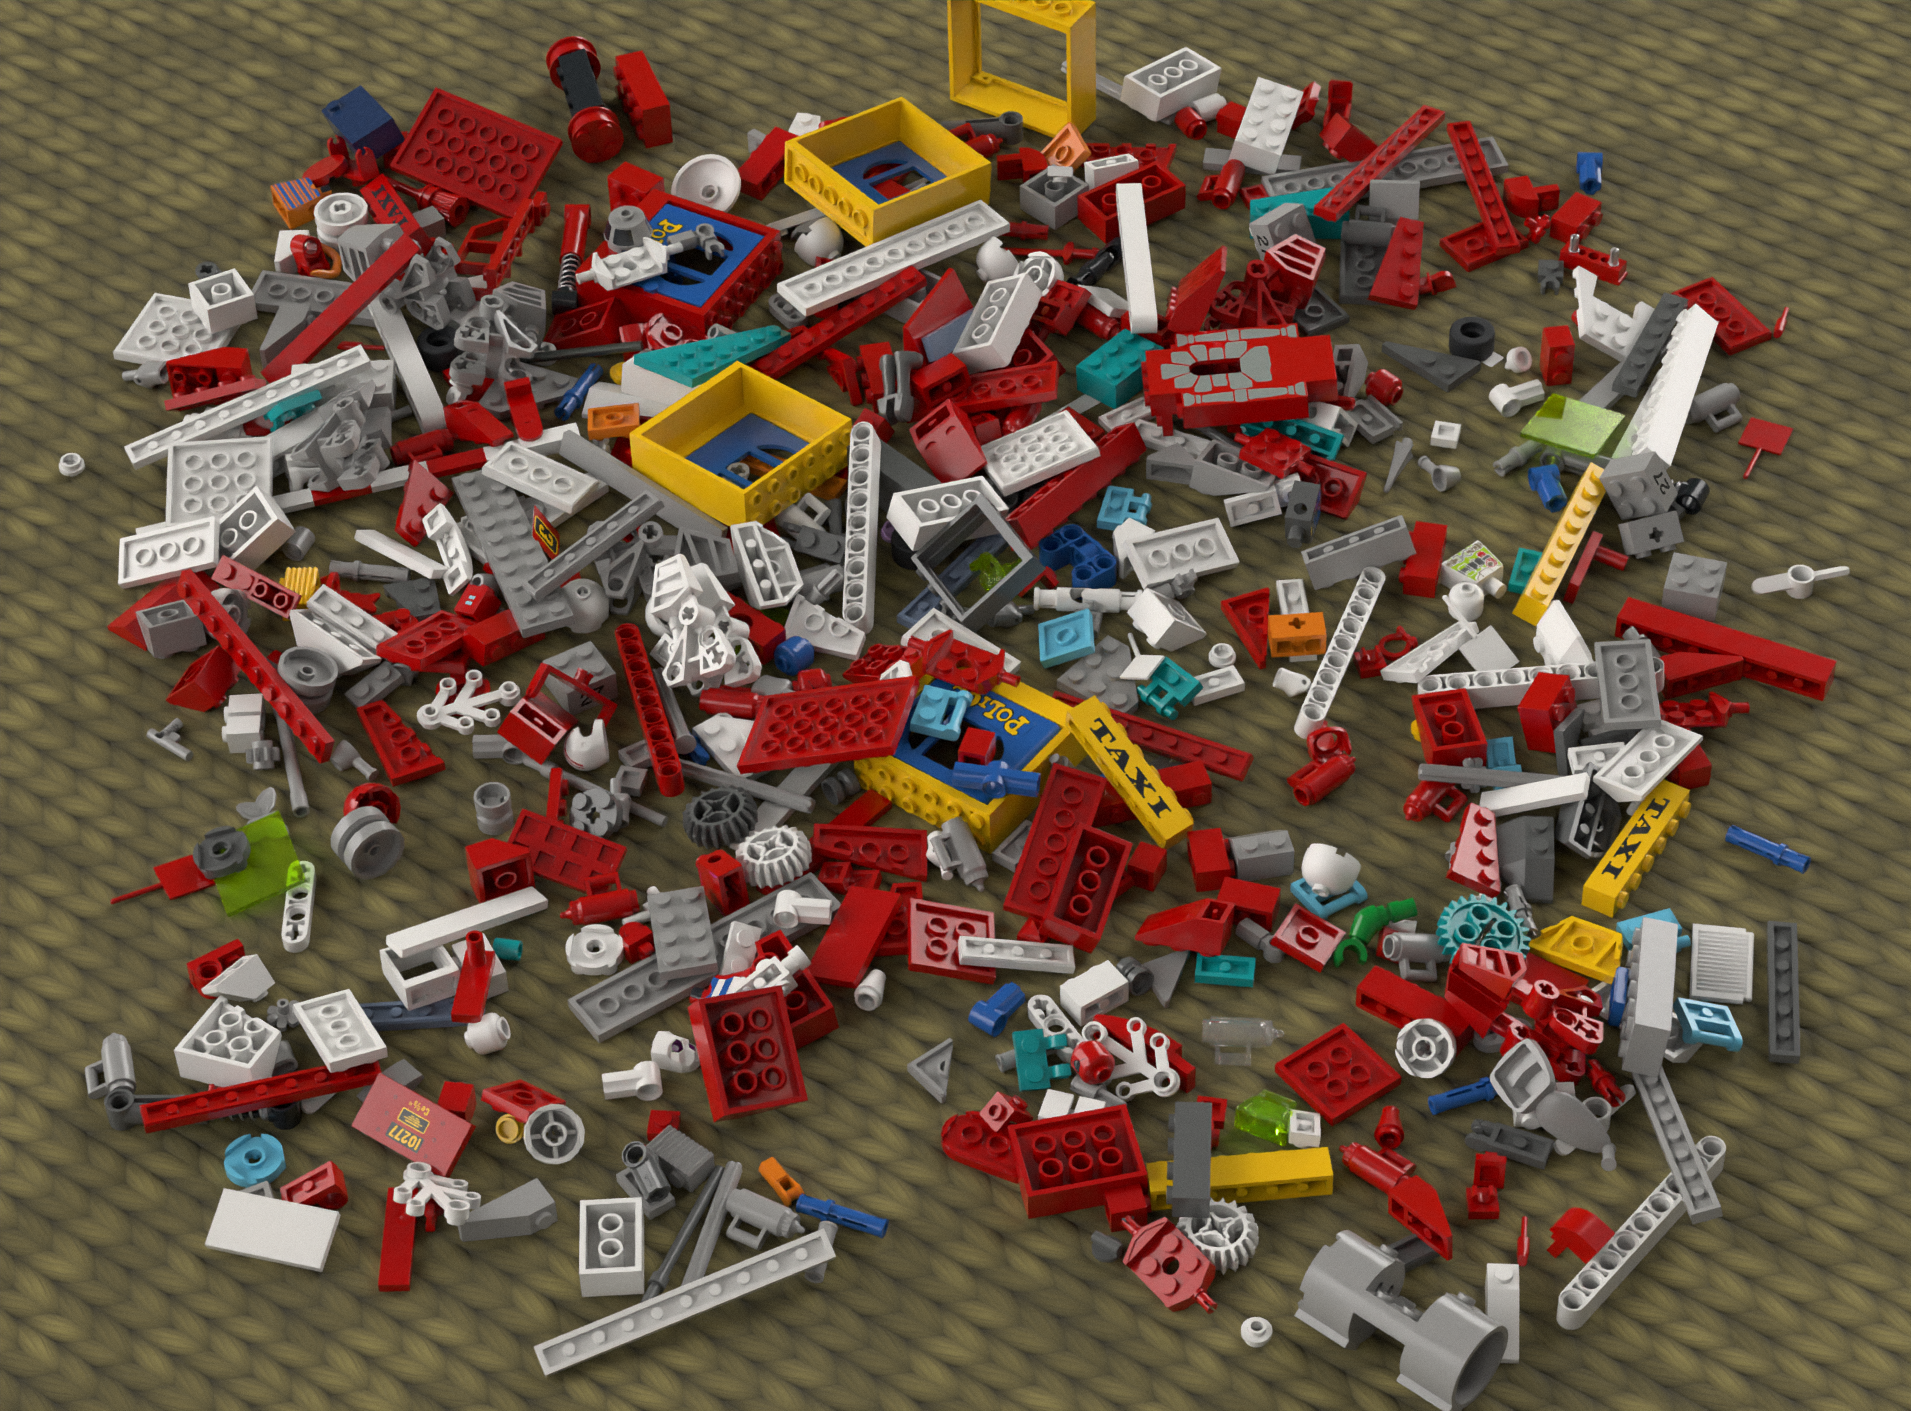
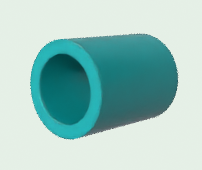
M495 938L492 948L500 959L519 961L522 956L523 943L518 940Z

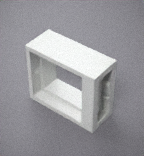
M443 945L405 958H401L390 947L380 950L383 974L408 1011L456 994L460 970ZM431 961L438 968V970L408 980H404L399 973Z

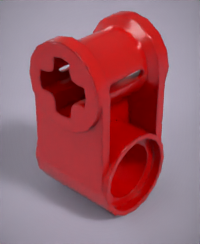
M298 234L292 238L290 250L294 256L299 275L315 277L310 274L313 270L331 269L321 242L317 237Z

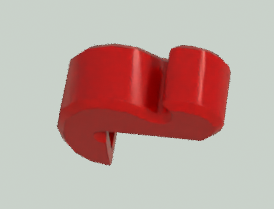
M1336 79L1329 81L1328 103L1324 115L1323 129L1336 112L1350 122L1353 99L1352 81Z

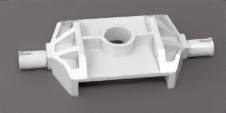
M643 237L644 246L635 247L616 255H609L606 258L600 259L597 252H595L592 257V268L589 271L576 274V280L579 284L594 280L595 283L598 282L609 291L667 273V260H670L669 256L683 252V246L680 241L663 246L651 238Z

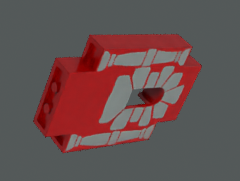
M1297 323L1174 334L1175 344H1170V349L1145 351L1146 361L1141 362L1145 407L1150 406L1151 417L1156 416L1157 427L1162 426L1163 437L1174 436L1172 415L1174 414L1178 415V419H1183L1184 429L1309 418L1308 403L1338 400L1337 375L1330 335L1299 337ZM1240 362L1241 372L1204 376L1194 375L1190 372L1193 367L1198 365Z

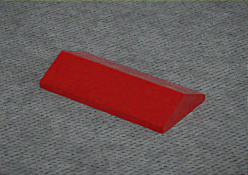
M1310 454V457L1304 462L1316 467L1314 475L1309 477L1299 471L1289 475L1298 473L1300 481L1321 485V512L1347 520L1359 503L1367 473Z
M203 570L194 572L210 592L220 589V586ZM180 576L162 581L107 626L108 630L148 651L136 617V611L183 600L177 592Z

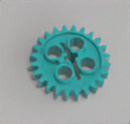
M1470 894L1468 901L1463 896H1460L1458 902L1452 900L1448 908H1444L1437 922L1438 929L1436 935L1440 937L1437 944L1445 946L1442 952L1443 955H1452L1449 962L1451 964L1462 943L1475 945L1485 932L1488 924L1491 921H1495L1480 946L1522 953L1525 960L1530 950L1528 945L1531 938L1526 936L1529 928L1521 927L1524 918L1515 919L1514 916L1517 910L1514 909L1508 912L1506 910L1507 903L1505 902L1501 906L1497 905L1496 897L1489 902L1486 900L1485 894H1482L1480 900H1477L1473 894Z

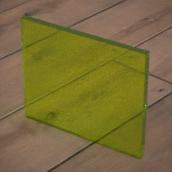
M1552 393L1521 431L1520 437L1594 459L1624 421L1625 415Z
M279 810L236 829V831H242L250 843L251 851L247 859L248 865L241 872H234L230 875L214 879L228 917L307 882ZM222 849L220 854L224 853L226 849Z

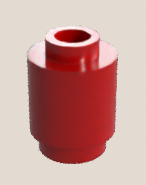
M1185 107L1177 112L1174 119L1175 125L1189 139L1200 140L1206 135V122L1192 107Z

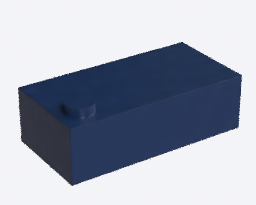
M361 85L340 99L331 101L327 104L326 108L321 110L333 132L345 140L346 146L354 155H356L358 149H361L362 155L366 153L364 147H368L373 151L376 160L405 140L394 119Z

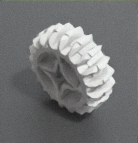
M775 825L771 829L764 828L761 832L755 831L752 837H745V842L740 843L739 849L735 852V859L743 865L745 881L749 882L751 886L759 885L760 888H764L769 885L773 888L778 884L783 886L787 881L793 882L794 877L802 876V871L809 869L808 864L812 862V849L803 831H798L796 827L788 828L787 825L781 828Z
M1210 1197L1209 1218L1180 1217L1176 1226L1216 1266L1215 1270H1220L1223 1275L1227 1268L1236 1272L1238 1264L1246 1266L1248 1258H1253L1259 1242L1257 1223H1254L1253 1214H1247L1245 1206L1237 1208L1235 1200L1229 1204L1225 1203L1223 1197L1219 1202H1214Z

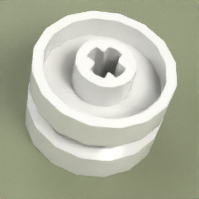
M335 193L321 199L314 209L318 239L321 243L328 245L338 253L340 252L337 239L345 230L355 225H370L367 203L356 194Z

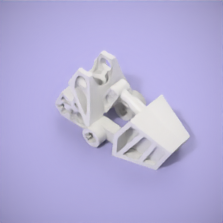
M677 554L656 564L650 614L669 622L670 632L673 635V641L668 645V653L671 654V657L662 672L667 686L674 688L687 685L691 695L698 697L703 689H709L710 687L719 688L723 676L725 685L734 688L756 681L760 677L762 665L751 643L747 640L750 632L749 626L745 622L729 616L728 611L735 604L708 565L699 563L690 567L686 557L682 554ZM713 632L715 634V639H713V637L709 638V636ZM736 645H741V650L736 655L734 648ZM679 667L680 673L672 681V671ZM698 680L703 682V686L699 690L696 689Z

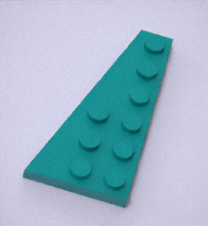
M770 325L635 354L634 364L694 388L708 381L736 361L745 364L776 350L791 340V333L782 330L779 326Z

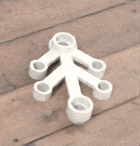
M470 670L466 673V684L454 703L445 705L449 696L456 693L457 688L456 681L453 678H443L440 681V691L432 704H426L418 710L417 720L425 729L433 730L443 725L458 730L463 735L471 734L474 731L473 719L484 722L488 727H495L500 723V712L494 708L487 709L486 711L477 708L498 701L504 706H514L521 699L520 688L514 682L507 681L499 687V690L471 698L476 688L480 687L483 681L480 671ZM459 714L463 715V717L456 719L451 717V715Z
M1133 1017L1127 1023V1030L1131 1033L1133 1053L1110 1038L1107 1029L1101 1023L1092 1021L1083 1027L1082 1038L1084 1041L1093 1040V1034L1098 1031L1101 1032V1037L1097 1041L1101 1042L1109 1052L1126 1063L1115 1066L1110 1078L1103 1083H1099V1085L1104 1084L1106 1086L1111 1083L1112 1079L1142 1073L1149 1079L1133 1084L1121 1082L1116 1087V1095L1125 1102H1128L1135 1095L1152 1091L1160 1097H1170L1177 1092L1180 1086V1077L1175 1070L1169 1068L1167 1049L1170 1046V1041L1163 1033H1155L1150 1038V1045L1155 1050L1156 1069L1148 1064L1144 1041L1147 1026L1139 1017ZM1141 1023V1028L1134 1032L1132 1029L1133 1025ZM1164 1038L1163 1045L1156 1047V1041ZM1169 1078V1086L1162 1087V1081ZM1125 1087H1129V1094L1127 1096H1122V1090Z
M423 1162L408 1164L407 1169L403 1173L405 1182L401 1186L394 1188L393 1200L397 1203L406 1204V1213L408 1215L422 1216L425 1211V1204L432 1197L445 1210L444 1216L447 1218V1223L456 1226L465 1224V1220L469 1218V1210L479 1208L481 1202V1195L479 1193L467 1192V1181L434 1175L431 1172V1166ZM416 1187L422 1188L412 1199V1191Z

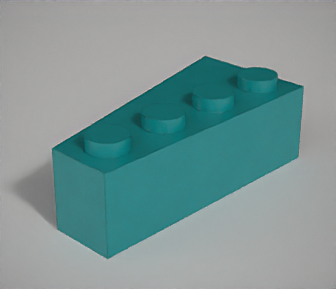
M1330 187L1250 200V223L1284 203L1303 204L1315 239H1341L1343 221H1349V210L1336 222L1326 221L1322 217L1313 215L1314 206L1334 188Z

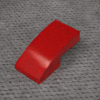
M824 862L818 880L828 891L846 895L851 886L878 890L882 881V875L880 870H853L850 862Z

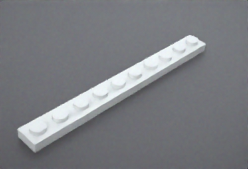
M358 345L124 446L133 467L137 470L167 457L168 443L204 441L266 414L280 402L317 389L322 390L372 368L370 359L362 346Z
M823 1228L536 1345L534 1350L545 1377H548L834 1260L836 1255Z

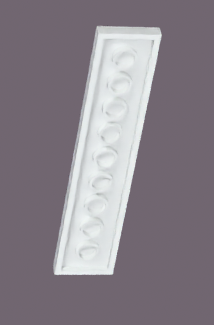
M978 200L777 284V292L807 317L874 289L911 265L919 270L986 242L992 236L998 237L1010 232V223L982 200Z

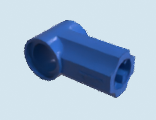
M1577 153L1576 170L1577 174H1579L1580 189L1585 194L1593 195L1598 190H1601L1603 153Z
M1556 464L1528 469L1530 488L1532 491L1538 492L1545 509H1549L1551 513L1558 512L1567 505V497L1560 484V473Z
M1005 983L987 1002L980 1000L973 1006L968 1018L969 1023L989 1035L997 1037L1005 1028L1008 1018L1025 1002V994L1015 983Z

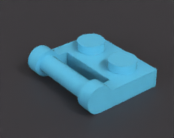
M925 685L910 723V731L956 741L961 733L960 725L966 708L971 705L973 695L966 690L954 692ZM948 705H954L955 709L950 722L942 725Z
M1304 877L1291 883L1293 895L1310 912L1324 920H1327L1328 916L1355 902L1359 904L1368 898L1366 890L1356 880L1348 890L1350 893L1322 906L1320 902L1334 895L1322 897L1315 894Z
M1677 997L1673 1004V1009L1683 1029L1682 1038L1684 1043L1694 1045L1699 1042L1726 1047L1728 1051L1733 1052L1741 1050L1743 1039L1728 1006Z

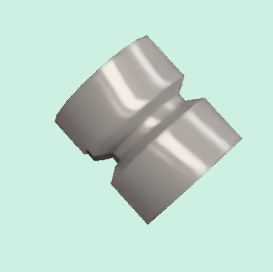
M489 782L479 786L473 796L479 829L488 835H500L509 831L514 822L509 789L499 782Z

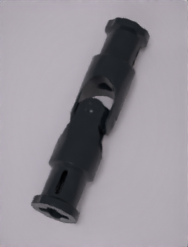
M1120 237L1113 238L1096 254L1094 259L1086 262L1080 267L1079 273L1075 276H1070L1066 282L1073 285L1093 286L1100 281L1105 272L1112 270L1123 260Z

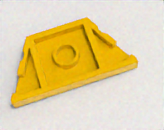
M1570 916L1560 921L1557 925L1541 930V936L1531 940L1528 947H1530L1529 953L1553 964L1612 985L1616 968L1621 965L1623 937L1622 933Z

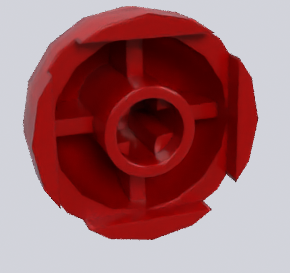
M364 783L355 787L344 801V816L360 807L373 806L380 809L392 824H397L400 818L401 805L399 797L389 787L379 783Z

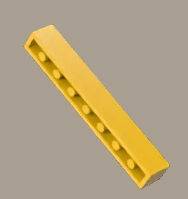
M1593 463L1589 464L1576 485L1512 614L1535 627L1547 610L1606 492L1599 479L1604 469Z

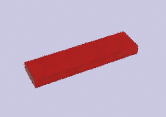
M389 1187L387 1193L378 1280L379 1292L410 1291L417 1216L408 1215L406 1213V1204L397 1203L393 1200L395 1187ZM419 1187L412 1191V1199L419 1193Z

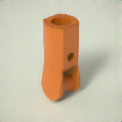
M774 1157L761 1162L759 1173L774 1189L786 1207L791 1206L792 1201L797 1198L799 1199L802 1193L804 1194L800 1184L785 1171Z

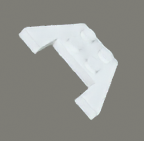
M1578 266L1573 270V278L1576 279L1577 287L1574 289V293L1579 302V309L1576 311L1579 339L1621 362L1630 354L1655 309L1641 301L1635 306L1632 319L1627 314L1595 298L1593 293L1597 276Z

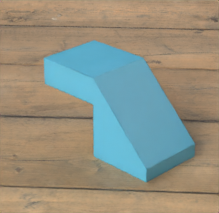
M1513 737L1486 740L1488 743L1487 769L1522 772L1521 764H1516ZM1493 787L1494 790H1498V789H1503V788H1505V787Z

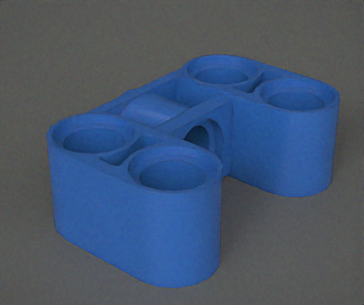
M1074 524L1066 525L1054 531L1050 536L1040 540L1039 561L1044 567L1047 566L1053 571L1068 564L1074 567L1072 570V588L1109 589L1116 584L1117 561L1115 556L1104 549L1098 541L1089 536L1080 526Z

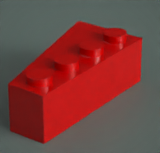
M781 929L755 942L758 956L763 955L769 960L776 956L781 962L789 955L788 952L793 949ZM807 968L803 971L799 969L792 975L798 986L784 997L796 1050L839 1028L834 1006Z

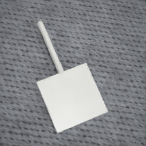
M1443 595L1442 599L1473 637L1458 649L1475 671L1510 669L1520 662L1491 625L1477 635L1448 596Z

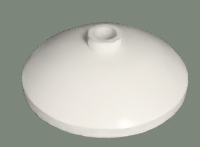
M716 154L701 155L687 162L679 170L674 178L671 194L727 213L738 199L741 179L737 168L727 158Z

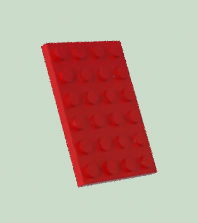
M435 87L390 164V168L392 171L423 184H433L436 187L443 188L445 192L467 197L469 203L501 217L513 219L515 209L520 206L524 198H533L561 149L563 142L560 138Z
M917 676L764 696L737 763L740 774H756L763 771L785 770L802 766L810 767L818 764H834L842 761H859L866 758L895 755L920 685Z

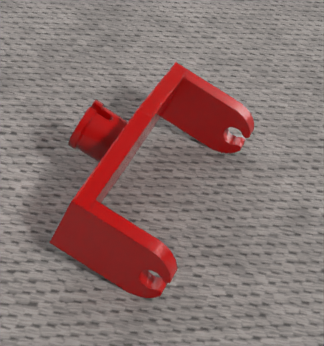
M335 135L337 138L336 143H333L334 139L332 137L328 139L327 148L329 155L341 154L345 156L349 166L341 176L351 179L352 186L364 185L368 180L380 175L374 153L370 148L364 147L366 151L364 155H362V150L358 149L355 155L356 160L350 159L345 140L341 136Z
M540 664L527 688L526 696L534 699L540 692L548 675H551L572 689L603 705L597 719H603L606 728L618 705L588 687L594 675L578 668L574 678L549 664Z

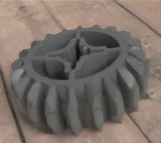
M721 785L718 789L711 787L710 791H701V796L692 797V803L686 804V810L682 812L683 828L691 842L696 843L698 847L705 846L709 850L715 846L719 850L721 846L727 845L730 847V844L733 842L740 843V838L749 837V831L755 830V824L758 822V808L749 791H744L742 787L735 788L734 785H730L728 788Z

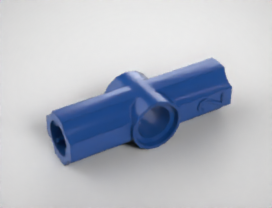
M991 761L987 766L955 762L952 786L980 789L990 798H1002L1006 793L1038 797L1041 773L1013 770L1003 761Z

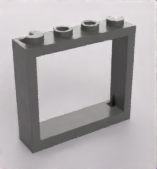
M982 493L911 557L918 567L916 570L918 576L923 581L928 580L930 582L926 585L936 597L941 596L942 599L939 603L948 613L953 612L955 614L952 619L974 633L1046 569L998 509ZM989 519L1022 559V562L966 612L933 569Z

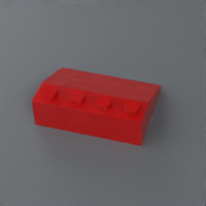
M1222 245L1183 277L1177 287L1172 286L1167 297V309L1165 312V320H1168L1167 329L1176 333L1200 331L1226 273L1227 247Z
M948 268L903 326L904 351H913L923 355L922 367L911 370L910 374L933 363L928 361L921 338L973 308L956 272L952 268Z
M781 985L702 998L687 1007L714 1123L743 1118L808 1101Z
M1126 1104L1008 1125V1134L1018 1182L1028 1219L1104 1205V1190L1140 1183L1143 1195H1147L1148 1173Z

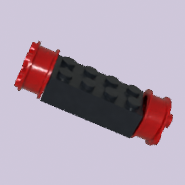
M570 36L558 40L547 52L546 65L551 81L557 88L563 90L566 95L565 97L572 116L567 131L573 152L579 159L587 163L609 160L619 153L623 145L624 136L616 114L605 108L596 81L601 71L596 49L589 40L580 36Z

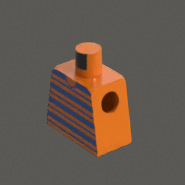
M309 178L270 186L273 205L290 230L314 220V209L317 203L326 196L332 195L328 184L316 188Z

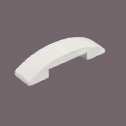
M439 503L422 521L428 538L436 541L444 565L449 568L442 577L449 595L454 596L471 580L473 565L468 546L458 525L445 506Z

